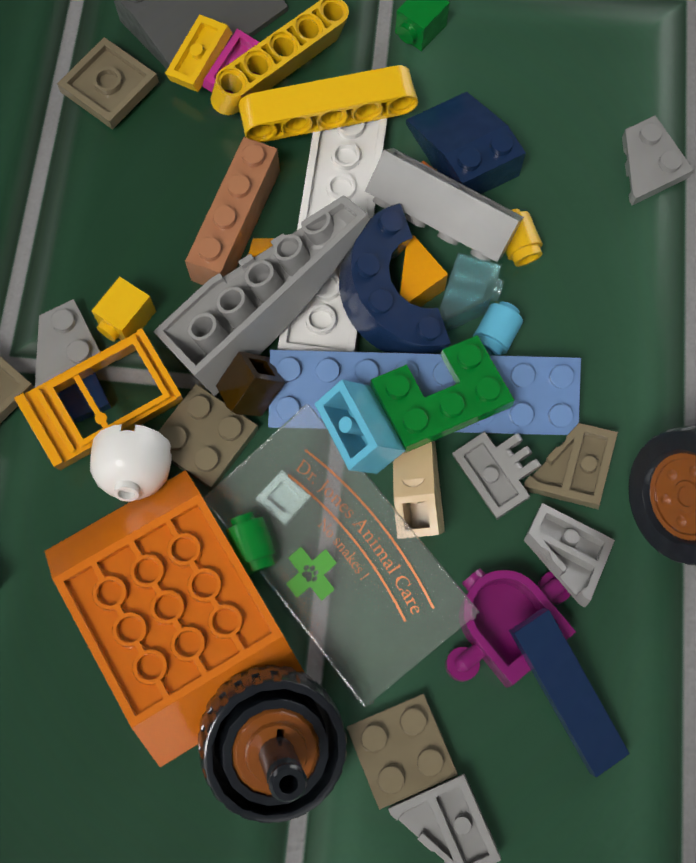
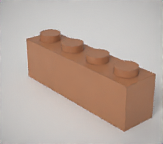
M243 137L185 260L191 281L204 285L215 275L221 273L224 277L237 268L238 261L242 257L280 173L278 148Z

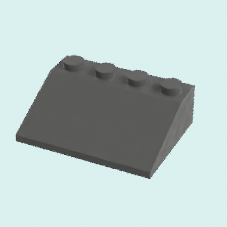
M114 0L120 22L166 69H168L199 14L228 25L232 35L236 29H239L253 37L288 11V6L284 0Z

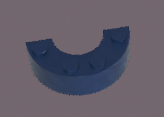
M401 204L392 205L370 218L344 257L339 274L341 301L355 329L364 339L385 353L440 354L451 342L439 309L421 308L410 304L398 294L391 282L389 272L390 260L398 257L413 238Z

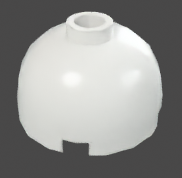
M122 424L112 425L101 430L93 438L90 471L96 484L110 496L126 502L154 495L164 485L169 475L172 461L169 440L158 431L146 426L135 425L134 431H121Z

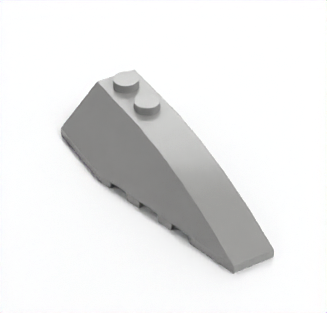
M341 196L301 222L302 228L288 235L282 233L270 241L273 246L256 257L249 254L238 261L240 267L224 277L219 273L209 279L153 332L191 373L216 396L219 393L216 385L237 353L240 351L260 355L289 326L322 288L346 256L370 220L369 215L346 196Z

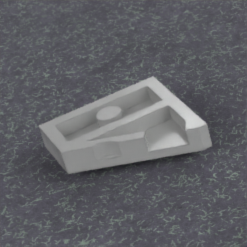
M544 503L537 510L524 538L526 544L561 582L577 603L586 607L592 599L615 540Z

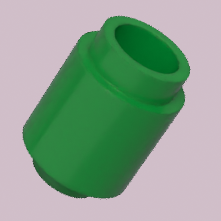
M249 512L231 519L232 527L226 529L225 532L231 547L247 574L251 575L276 565L273 557L276 551L264 517L255 518L254 513Z

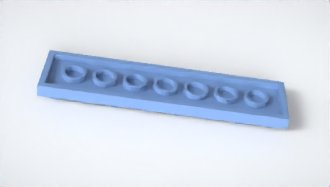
M270 350V363L275 366L277 373L281 375L285 384L269 405L268 427L327 429L315 403L342 379L370 386L371 379L407 365L424 397L451 387L456 383L442 360L441 354ZM489 355L515 400L513 407L455 432L483 433L485 431V433L568 435L579 423L581 358Z

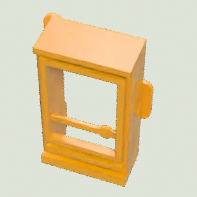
M142 328L25 394L22 393L14 397L52 465L60 471L91 454L93 438L101 430L112 425L122 424L121 431H134L135 425L146 423L178 405L183 400L180 391ZM137 350L163 395L108 425L106 422L107 416L100 412L82 379ZM75 383L79 386L96 415V423L103 427L84 439L58 396L60 391Z

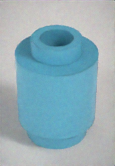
M504 301L499 304L492 303L489 305L473 337L478 335L489 355L501 356L508 352L523 324V319L519 315V309Z

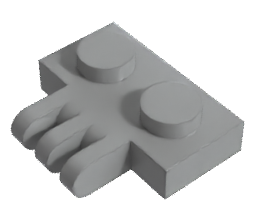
M484 431L452 453V456L496 520L530 498V495L520 481L542 466L537 459L530 461L524 467L520 462L532 454L528 446L515 454L512 452L511 449L523 441L519 433L495 447Z

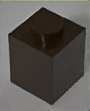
M239 351L216 387L231 413L261 417L285 382L281 375L277 373L275 366L270 363L269 357Z

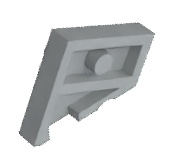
M656 115L625 129L622 142L623 151L627 156L625 169L626 176H629L631 192L629 194V202L631 205H635L690 178L694 169Z
M74 299L39 315L35 388L101 352Z
M465 774L388 808L390 815L394 819L402 822L418 837V840L424 846L441 857L444 863H497L501 861L502 857Z

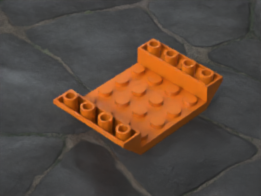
M186 470L166 481L154 495L127 503L45 550L50 573L59 593L132 730L160 768L198 745L200 720L206 711V705L210 698L217 693V689L222 684L231 680V677L238 673H243L249 668L264 667L266 665L292 667L295 671L304 672Z

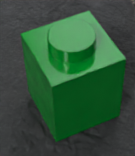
M406 0L397 10L395 33L403 42L413 45L422 52L447 26L450 2L447 0Z

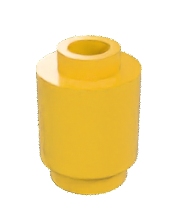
M512 209V211L524 218L505 253L509 260H513L516 267H520L536 261L543 255L541 251L543 243L528 211H520V209Z

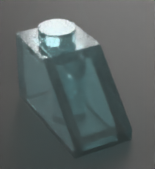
M462 253L457 254L439 309L447 332L484 315L490 301L498 303L504 284L503 280L497 279L501 265Z

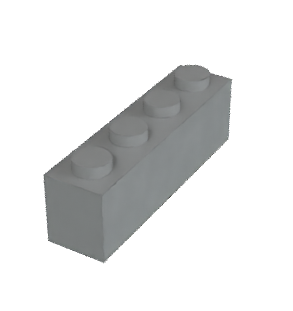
M394 148L383 151L365 192L374 196L373 202L378 206L387 208L400 203L403 212L406 213L405 218L407 221L422 228H425L427 224L439 231L437 236L453 245H457L460 242L470 247L471 255L487 263H490L491 259L498 262L503 257L524 218Z

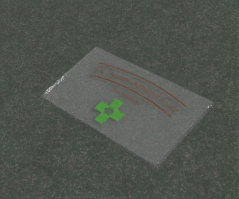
M309 404L301 407L293 417L203 498L226 529L232 527L231 519L245 513L253 512L255 518L264 517L276 554L273 555L276 565L262 570L260 573L364 708L372 705L378 696L468 621L474 620L479 613L475 605L365 472L348 470L324 422Z

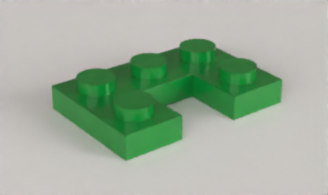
M478 335L442 350L441 358L456 384L432 395L423 396L407 365L371 379L370 386L406 450L404 453L513 407L515 400Z

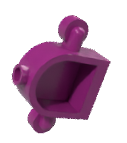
M479 568L462 582V585L468 592L463 598L460 607V624L466 639L472 646L469 648L458 647L452 650L446 658L445 668L452 679L465 682L472 679L478 673L480 660L483 659L506 688L513 686L531 669L509 630L540 609L546 608L550 610L567 640L576 631L554 605L563 603L571 594L551 571L546 573L539 580L538 585H536L531 579L515 571L498 570L485 574Z

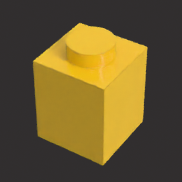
M119 276L92 309V313L99 324L96 327L98 331L109 340L115 342L117 338L123 340L136 333L138 329H143L156 313V310L148 294Z

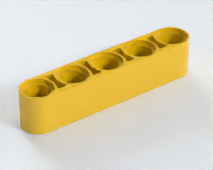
M318 1L222 68L217 73L210 98L213 108L223 115L238 113V104L242 97L271 89L336 42L349 15V9L345 1Z
M397 65L251 93L241 98L238 107L245 137L261 143L404 115L417 107L418 99L409 69L406 66Z

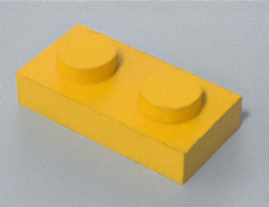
M199 14L165 72L169 80L199 92L204 78L232 35L229 26Z

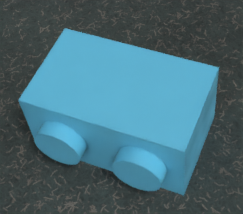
M342 379L315 403L349 471L378 474L406 451L371 386Z

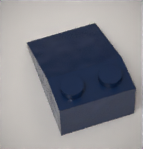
M464 92L406 119V125L434 169L480 194L520 175L526 155L525 150L509 126L468 92Z

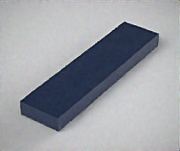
M542 608L510 629V634L589 773L597 778L629 755L628 749L550 610Z

